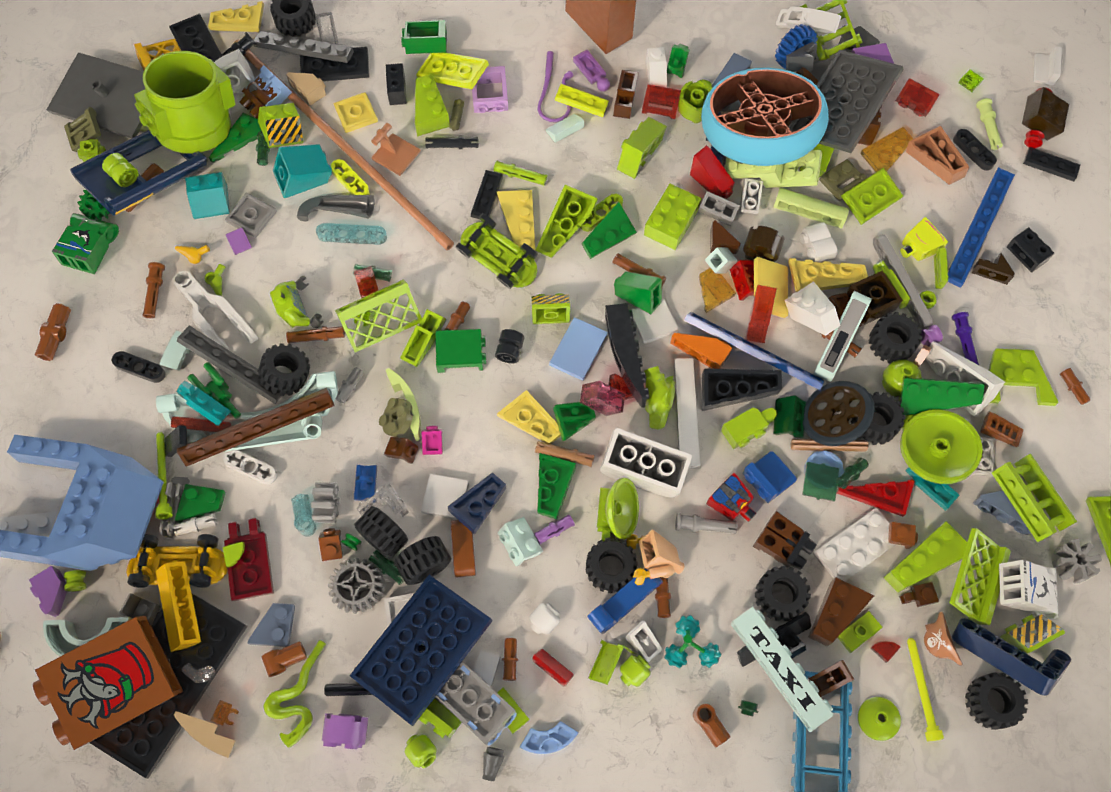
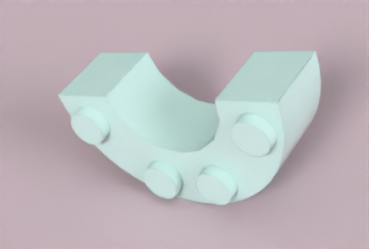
M107 618L102 631L95 637L86 640L79 639L75 632V624L67 620L43 621L44 636L49 647L57 655L62 656L131 620V618Z

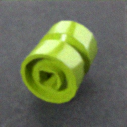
M120 153L110 154L103 161V170L119 186L128 187L137 180L138 170Z

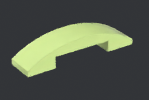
M390 368L385 369L394 392L402 390L406 400L412 405L413 409L410 410L413 414L410 429L417 442L421 436V418L414 395L406 382Z

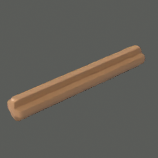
M792 439L790 443L792 450L866 452L868 450V441L854 440L840 446H826L812 439Z

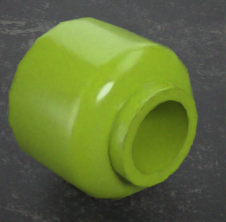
M631 655L620 666V672L622 673L620 678L627 686L632 684L639 687L651 675L649 669L651 666L641 655Z
M413 735L407 740L404 752L414 767L426 768L435 761L437 749L427 735Z

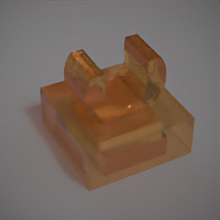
M220 700L210 721L222 726L224 723L233 725L234 722L228 720V715L230 713L238 714L239 711L232 708V704Z

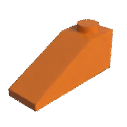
M674 333L670 342L711 369H721L732 351L727 342L711 337Z

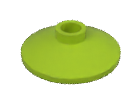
M872 697L863 702L858 711L859 726L871 739L877 741L889 740L900 729V713L896 706L888 699ZM879 714L885 717L884 722L878 719Z

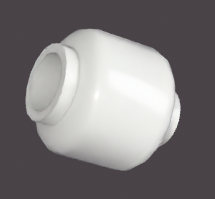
M549 603L546 605L540 604L530 615L532 623L530 627L539 635L541 632L550 634L560 622L559 611Z

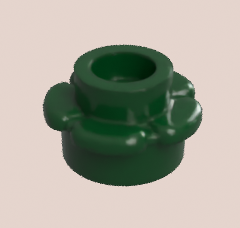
M741 700V704L738 706L741 709V714L753 717L754 713L759 712L757 711L758 704Z

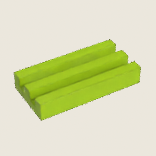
M939 248L936 255H934L935 289H942L948 282L946 248Z

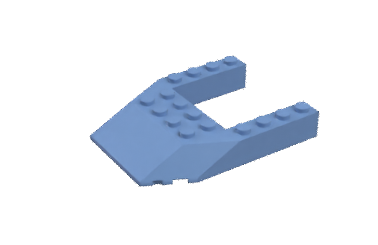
M14 435L7 453L18 462L76 470L50 536L45 537L0 530V557L88 571L96 570L99 566L106 564L112 565L119 563L121 560L135 558L164 482L132 457L88 444Z

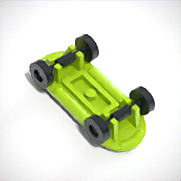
M482 213L479 216L482 222L469 225L462 233L460 243L458 242L455 248L465 257L474 258L497 275L498 281L509 289L530 285L537 276V264L534 259L538 256V253L525 243L521 247L517 246L495 230L494 227L497 224L489 216Z

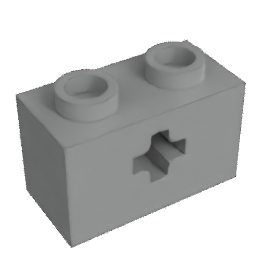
M707 191L698 212L731 226L740 205Z

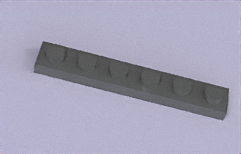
M259 31L254 38V41L257 43L254 47L348 63L354 53L351 46Z
M190 325L177 337L178 343L272 403L276 404L282 397L280 393L272 394L271 390L267 391L265 389V385H261V379H258L259 372L256 367Z

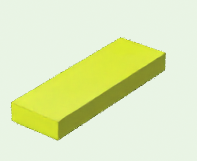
M560 84L555 96V101L600 117L604 116L609 100L564 84Z

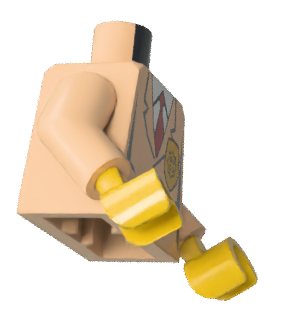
M653 529L647 535L641 536V538L631 534V537L626 540V546H631L633 550L636 549L637 543L639 544L644 567L648 570L645 571L642 568L635 570L633 578L637 577L635 584L642 585L647 577L650 579L659 577L669 578L674 573L680 574L684 570V563L680 561L676 547Z

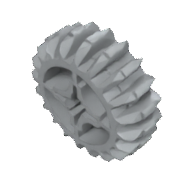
M355 558L354 563L347 559L348 565L345 566L343 563H340L339 565L342 569L338 570L335 568L333 570L337 575L329 577L333 581V583L328 584V587L333 589L329 592V595L333 597L332 602L334 604L338 603L337 607L339 609L344 607V611L348 613L352 608V612L357 614L358 608H360L363 613L365 612L364 606L367 605L371 609L373 608L372 601L375 603L379 602L375 596H382L383 594L382 591L378 590L384 587V584L380 582L383 576L378 575L380 570L379 568H374L373 562L367 565L368 561L366 559H363L361 564L359 558ZM360 571L368 573L372 578V582L361 580ZM352 572L350 579L343 581L345 576ZM358 581L360 586L354 590L352 585ZM340 589L350 591L352 601L344 599ZM364 591H369V593L364 598L360 599V596Z

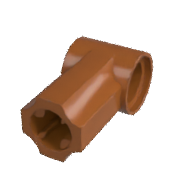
M299 641L281 650L269 651L262 655L261 658L268 677H273L286 671L287 667L307 659V654L302 643Z
M702 704L694 709V721L701 726L715 748L731 737L716 716L715 710L711 705ZM702 708L706 709L709 713L707 720H703L700 717L699 712Z

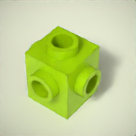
M98 139L80 141V149L77 152L79 159L85 162L105 152L106 149Z

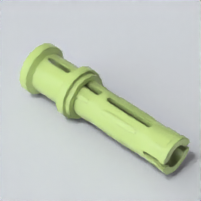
M985 98L978 101L976 107L981 114L980 120L985 124L991 150H997V145L1001 148L1003 144L995 122L996 112L992 109V99Z

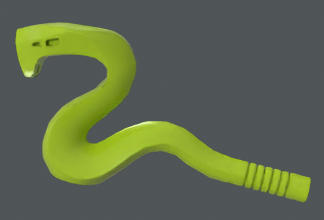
M321 640L318 641L302 666L297 684L291 688L272 692L263 705L265 714L273 719H285L294 715L302 717L300 723L289 734L280 733L282 742L288 748L295 745L307 733L313 722V715L304 706L281 707L280 703L300 695L306 688L309 672L326 645Z

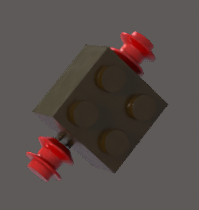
M1039 88L1027 97L1022 124L1031 130L1026 133L1024 141L1027 147L1034 149L1041 147L1043 139L1048 141L1064 132L1069 104L1053 94V91L1049 88Z

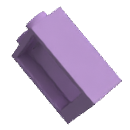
M505 66L487 67L476 84L502 83L503 97L477 98V88L475 85L472 89L474 113L508 111Z

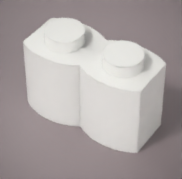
M824 222L803 228L800 239L802 244H805L807 247L809 259L819 263L835 259L838 253L837 247Z

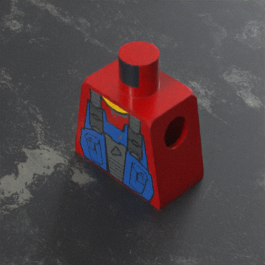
M735 473L706 502L708 506L731 521H734L741 515L749 522L757 514L748 506L754 499V496Z

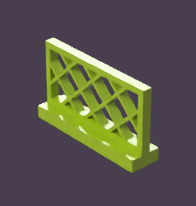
M404 279L335 310L355 353L413 327L422 320L411 295L410 288ZM407 294L409 300L406 306L397 303L399 296ZM386 302L393 304L389 314L380 311L382 304ZM396 306L405 309L402 318L392 316ZM368 310L376 312L372 322L362 319L364 313ZM408 310L415 312L416 320L411 322L404 320ZM378 314L388 317L384 326L375 323ZM351 318L357 319L358 322L355 330L348 328L345 321ZM391 318L400 321L398 328L394 330L387 328ZM361 321L371 324L367 334L358 331ZM374 326L383 329L378 337L370 335ZM356 334L366 337L364 343L356 346L354 343Z
M972 528L949 603L975 623L990 626L1000 592L999 564L1009 561L1011 550L1007 547H1000L979 529ZM977 537H978L979 544H980L979 547H977V544H976ZM979 551H981V553H982V557H983V560H982V561H980V557H979V553H978ZM971 556H973L974 565H971ZM975 569L978 577L977 579L974 578L973 570ZM966 574L968 576V584L965 582ZM969 588L971 589V598H969L967 589ZM960 594H962L963 598L962 603L958 602Z

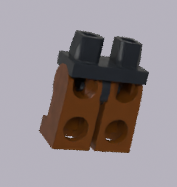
M776 511L752 547L759 551L762 550L787 568L792 566L801 570L806 564L807 559L799 555V552L803 550L810 555L817 544L809 538L811 534L806 531L804 532L803 529Z

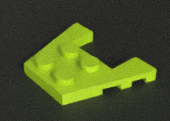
M996 348L993 351L988 371L1005 381L1004 385L1036 387L1038 405L1056 406L1058 404L1055 393L1034 350ZM1000 391L990 403H999L1001 401Z

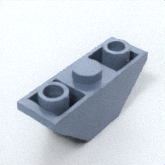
M1003 490L982 494L974 500L973 504L978 506V509L992 514L998 521L1011 525L1021 534L1028 535L1031 533Z

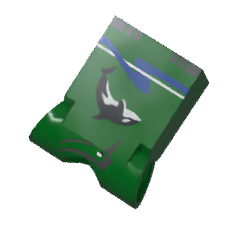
M73 213L70 218V226L66 227L52 253L61 265L95 275L109 248V244L118 236L119 227L113 223L94 220L88 216Z

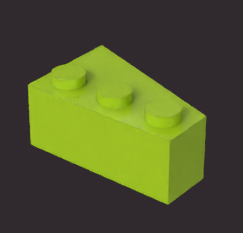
M429 74L416 78L415 127L417 137L449 127V115L433 75Z
M650 117L641 122L637 130H633L630 137L623 141L621 145L623 150L617 170L635 179L638 175L639 167H644L646 164L644 159L649 154L652 155L663 140L667 126Z

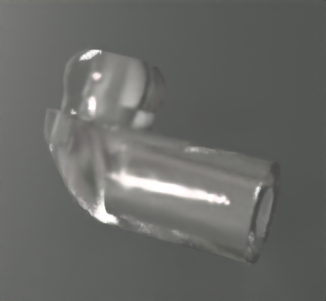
M188 663L183 667L182 672L195 683H201L210 680L215 674V669L212 666L196 669Z

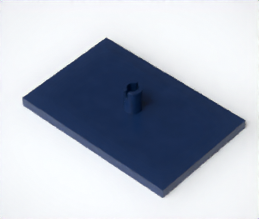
M428 575L353 670L350 677L411 726H414L493 620L434 577Z

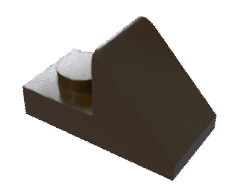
M1002 253L998 255L994 263L989 260L979 259L972 269L973 274L1006 285L1015 275Z

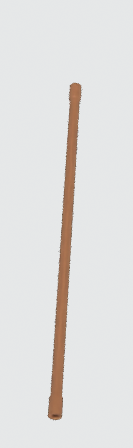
M250 49L246 51L244 57L259 71L263 65L267 67ZM276 76L290 91H292L278 76ZM292 91L287 97L417 220L446 250H450L453 247L454 242L445 233L441 232Z

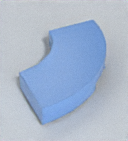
M561 721L554 728L547 731H537L531 728L520 748L535 754L554 753L569 745L575 739L578 732Z

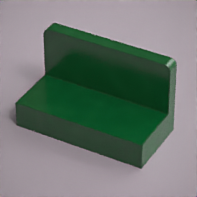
M796 395L776 399L775 410L777 415L774 419L773 434H790L795 438H804L803 421L806 406L804 400Z

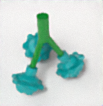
M688 615L687 618L681 616L680 620L675 623L677 627L676 633L683 636L684 644L682 646L671 644L670 647H666L664 658L670 666L681 668L682 665L687 664L686 658L688 654L684 650L687 646H692L700 651L701 665L710 668L719 662L721 657L719 646L709 643L705 647H700L693 642L692 638H695L696 633L700 632V627L698 626L699 620L694 619L692 615Z

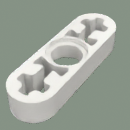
M232 450L226 451L223 455V461L229 468L263 484H272L277 478V473L272 466L243 452ZM236 456L241 463L239 464L234 460L231 462L229 458ZM249 462L255 463V468L252 471L245 470V466ZM260 469L265 473L270 472L271 476H267L265 478L263 474L259 472Z

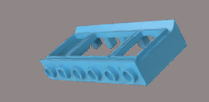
M805 671L804 676L808 680V678L814 676L818 672ZM852 682L840 687V706L831 705L833 708L832 713H840L839 769L805 765L806 727L797 714L793 712V719H796V732H793L792 740L795 741V754L792 755V764L795 765L791 786H794V792H805V772L839 776V792H848V784L851 782V771L848 770V761L851 760V748L848 747V738L850 739L852 735V727L849 725V716L852 714V704L849 703V695L852 694Z

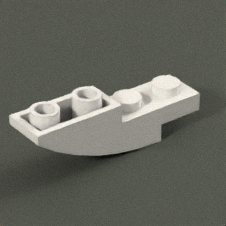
M790 7L789 9H781L776 26L794 29L796 25L803 24L810 26L815 32L836 33L841 16L822 10Z
M760 177L744 178L740 212L758 215L763 181H761Z

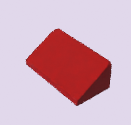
M544 649L539 650L532 657L536 665L563 687L574 676L571 671Z

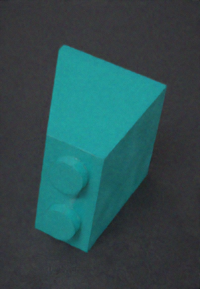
M320 144L279 147L272 170L283 198H288L327 184L332 175V168L328 165L326 154L322 151Z

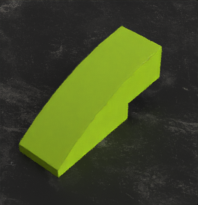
M427 309L419 326L416 325L400 359L417 367L435 342L436 331H441L447 319Z

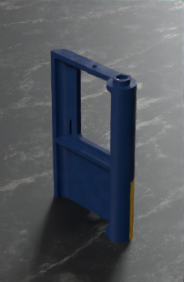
M148 130L71 168L70 171L73 177L103 207L115 216L185 179V177L207 167L208 160L199 151L190 154L180 153L186 159L181 164L148 181L138 173V178L132 185L128 187L119 186L103 170V161L110 154L120 153L128 162H131L163 146L156 136L154 137Z

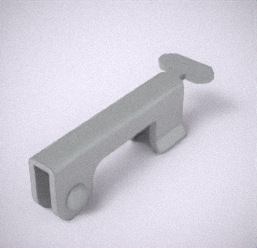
M173 477L171 482L167 483L165 494L170 497L169 504L172 507L173 516L162 521L160 524V534L164 537L173 538L174 524H176L175 516L183 492L182 486L190 483L187 477Z

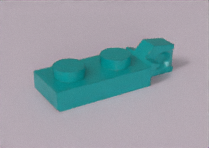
M185 380L176 391L187 401V405L217 426L231 412Z
M910 467L905 470L912 477V480H915V485L945 511L960 496L948 484H938L925 480L914 473Z

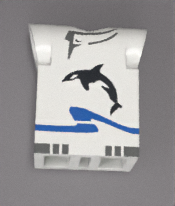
M1026 560L999 564L1001 605L1024 611H1032L1035 616L1042 614L1048 619H1057L1059 617L1056 568H1047Z

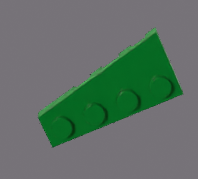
M903 377L900 397L901 404L899 407H903V415H911L927 410H945L982 404L985 385L983 383Z

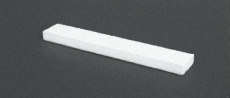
M674 358L679 451L692 455L688 468H699L700 457L693 358Z

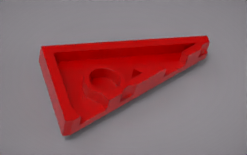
M915 480L871 483L855 487L853 485L838 488L836 494L904 517Z

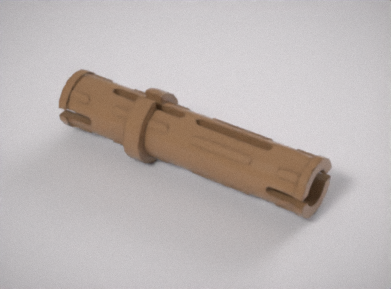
M540 441L537 442L538 446L535 448V453H542L592 468L595 455L578 452V449L570 450Z

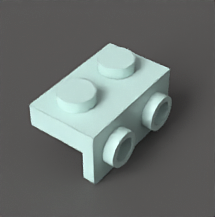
M524 517L505 523L498 531L499 539L504 544L515 566H519L523 561L538 556L543 552Z

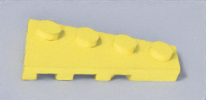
M532 190L497 191V197L512 242L519 247L525 243L535 250Z
M789 258L788 260L796 292L813 281L820 290L850 287L851 284L868 277L865 265L831 264L828 261L819 263L806 259L805 261H797L795 258Z

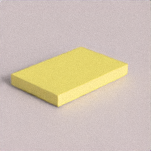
M760 257L755 258L754 309L782 318L787 317L788 309L785 300L788 298V267Z

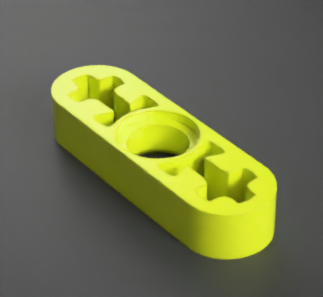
M337 159L331 163L333 175L352 195L370 194L368 185L344 160ZM337 167L342 168L344 173L342 174V172L340 171V169H336V168H337ZM348 177L355 178V180L351 183H347L345 181ZM357 185H358V188H359L360 190H362V191L364 190L363 193H362V192H358Z

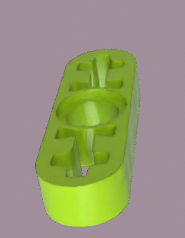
M611 194L595 205L590 217L586 220L587 222L591 220V224L583 223L580 228L586 232L595 229L616 205L615 203L612 204V201H618L623 207L622 196ZM603 209L606 211V214L600 216L596 212Z

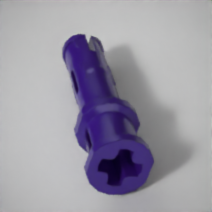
M959 312L952 315L951 318L956 326L955 334L960 338L964 357L979 365L971 336L973 328L969 325L968 321L969 313Z

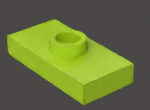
M868 611L846 628L837 638L849 653H852L883 627Z

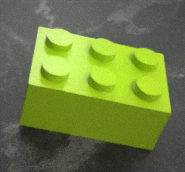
M670 183L645 224L644 236L676 250L695 218L702 198Z

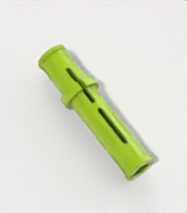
M496 160L494 165V172L506 174L510 178L516 177L542 186L545 185L547 180L546 174L520 168L513 163L510 165Z

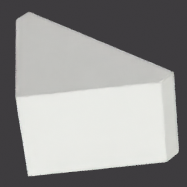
M643 620L626 636L627 642L647 662L662 650V647Z

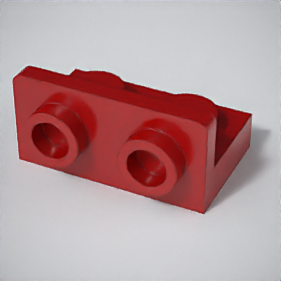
M739 260L730 269V273L739 300H745L748 296H754V261Z

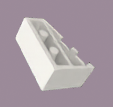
M814 281L785 300L791 319L825 336L840 326L835 306Z

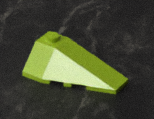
M564 185L535 251L552 258L590 217L598 198Z

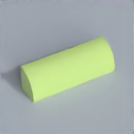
M781 187L774 204V208L824 222L841 229L849 212V208Z

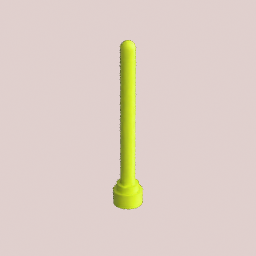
M909 638L907 644L928 726L926 727L927 732H925L927 742L944 739L943 732L939 729V726H936L916 641L914 638Z

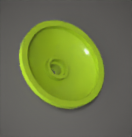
M620 478L612 485L605 503L608 525L613 534L619 539L631 537V534L635 531L639 516L637 490L633 482L628 478Z

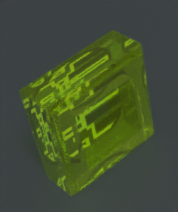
M970 69L958 83L973 92L982 83L984 78Z

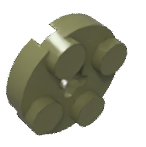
M402 398L389 399L383 415L379 418V425L383 427L385 434L398 437L397 435H403L407 432L413 419V415L410 414V409L413 408L409 401Z

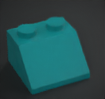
M222 172L185 177L186 193L194 219L230 213L227 182Z

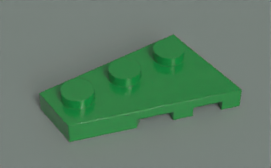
M539 453L537 512L540 515L558 519L577 465L570 461Z

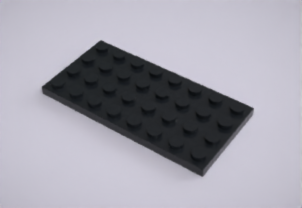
M193 593L191 594L201 639L200 643L171 652L162 608L151 626L184 692L90 742L96 748L146 779L150 777L182 728L174 716L175 711L186 715L191 714L248 627Z

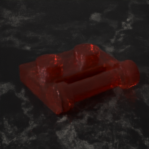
M648 84L642 113L658 114L675 119L681 90ZM649 103H651V104H656V105H662V106L672 107V110L664 109V108H658V107H653V106H648V105H649Z

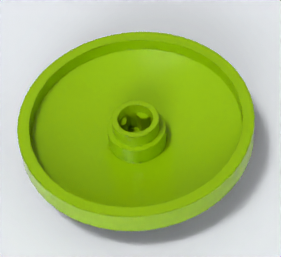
M927 410L917 414L907 423L900 438L901 453L910 469L923 479L938 484H953L965 480L976 470L982 458V442L976 429L960 415L946 410Z

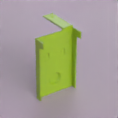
M601 639L600 644H602V647L588 678L608 685L623 648L632 654H637L624 645L610 644Z

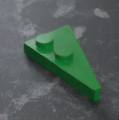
M242 113L231 127L227 138L208 157L210 162L219 161L229 151L234 150L235 152L246 146L249 142L257 140V136L263 133L258 119Z

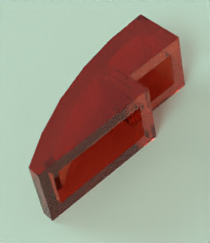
M757 285L745 340L765 344L777 288Z

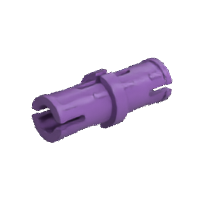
M568 514L556 522H550L549 526L535 532L534 536L538 543L542 544L554 536H560L561 532L575 526Z

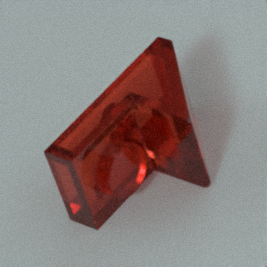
M372 266L354 271L361 298L379 291Z

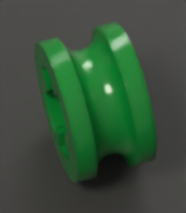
M346 533V539L342 540L341 543L357 551V545H361L362 541Z

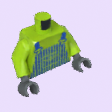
M301 276L296 282H282L270 292L277 314L292 328L295 326H309V324L313 328H319L324 322L320 321L322 317L320 314H315L312 319H309L298 293V290L302 291L309 285V283H303L306 279L305 276Z

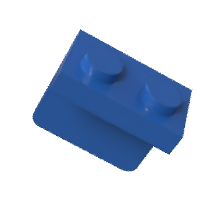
M772 451L755 464L751 462L742 473L746 481L752 484L759 496L767 503H770L797 480L796 476Z

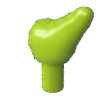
M222 264L217 266L215 272H208L204 278L205 282L212 287L218 296H222L221 275L226 268Z

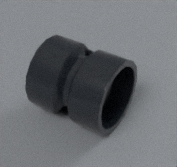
M512 329L502 330L499 337L500 344L497 345L495 357L505 363H518L521 354L519 349L523 346L524 335Z

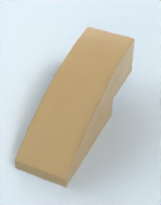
M175 711V718L191 737L211 751L229 758L235 740L215 734L219 725Z

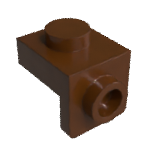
M390 437L384 455L388 458L403 459L407 463L413 464L419 447L408 438Z

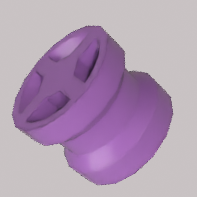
M937 325L921 330V343L923 345L930 346L933 341L936 343L942 342L943 335Z

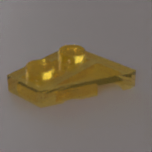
M711 268L699 274L704 311L706 313L735 296L736 292L722 274H715Z

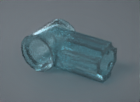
M308 494L296 495L291 499L295 518L294 526L302 536L309 537L316 531V523L312 519L313 513ZM305 522H309L306 528H301Z

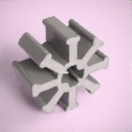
M315 483V488L312 490L314 501H311V508H314L312 519L315 520V523H336V517L339 514L337 504H340V498L337 497L339 487L336 486V483Z
M1074 539L1057 548L1054 554H1057L1060 558L1052 562L1053 568L1065 566L1066 570L1059 577L1063 580L1074 577V584L1081 583L1097 575L1100 569L1093 565L1102 561L1100 554L1088 556L1089 551L1094 548V545L1089 542L1080 547V539Z

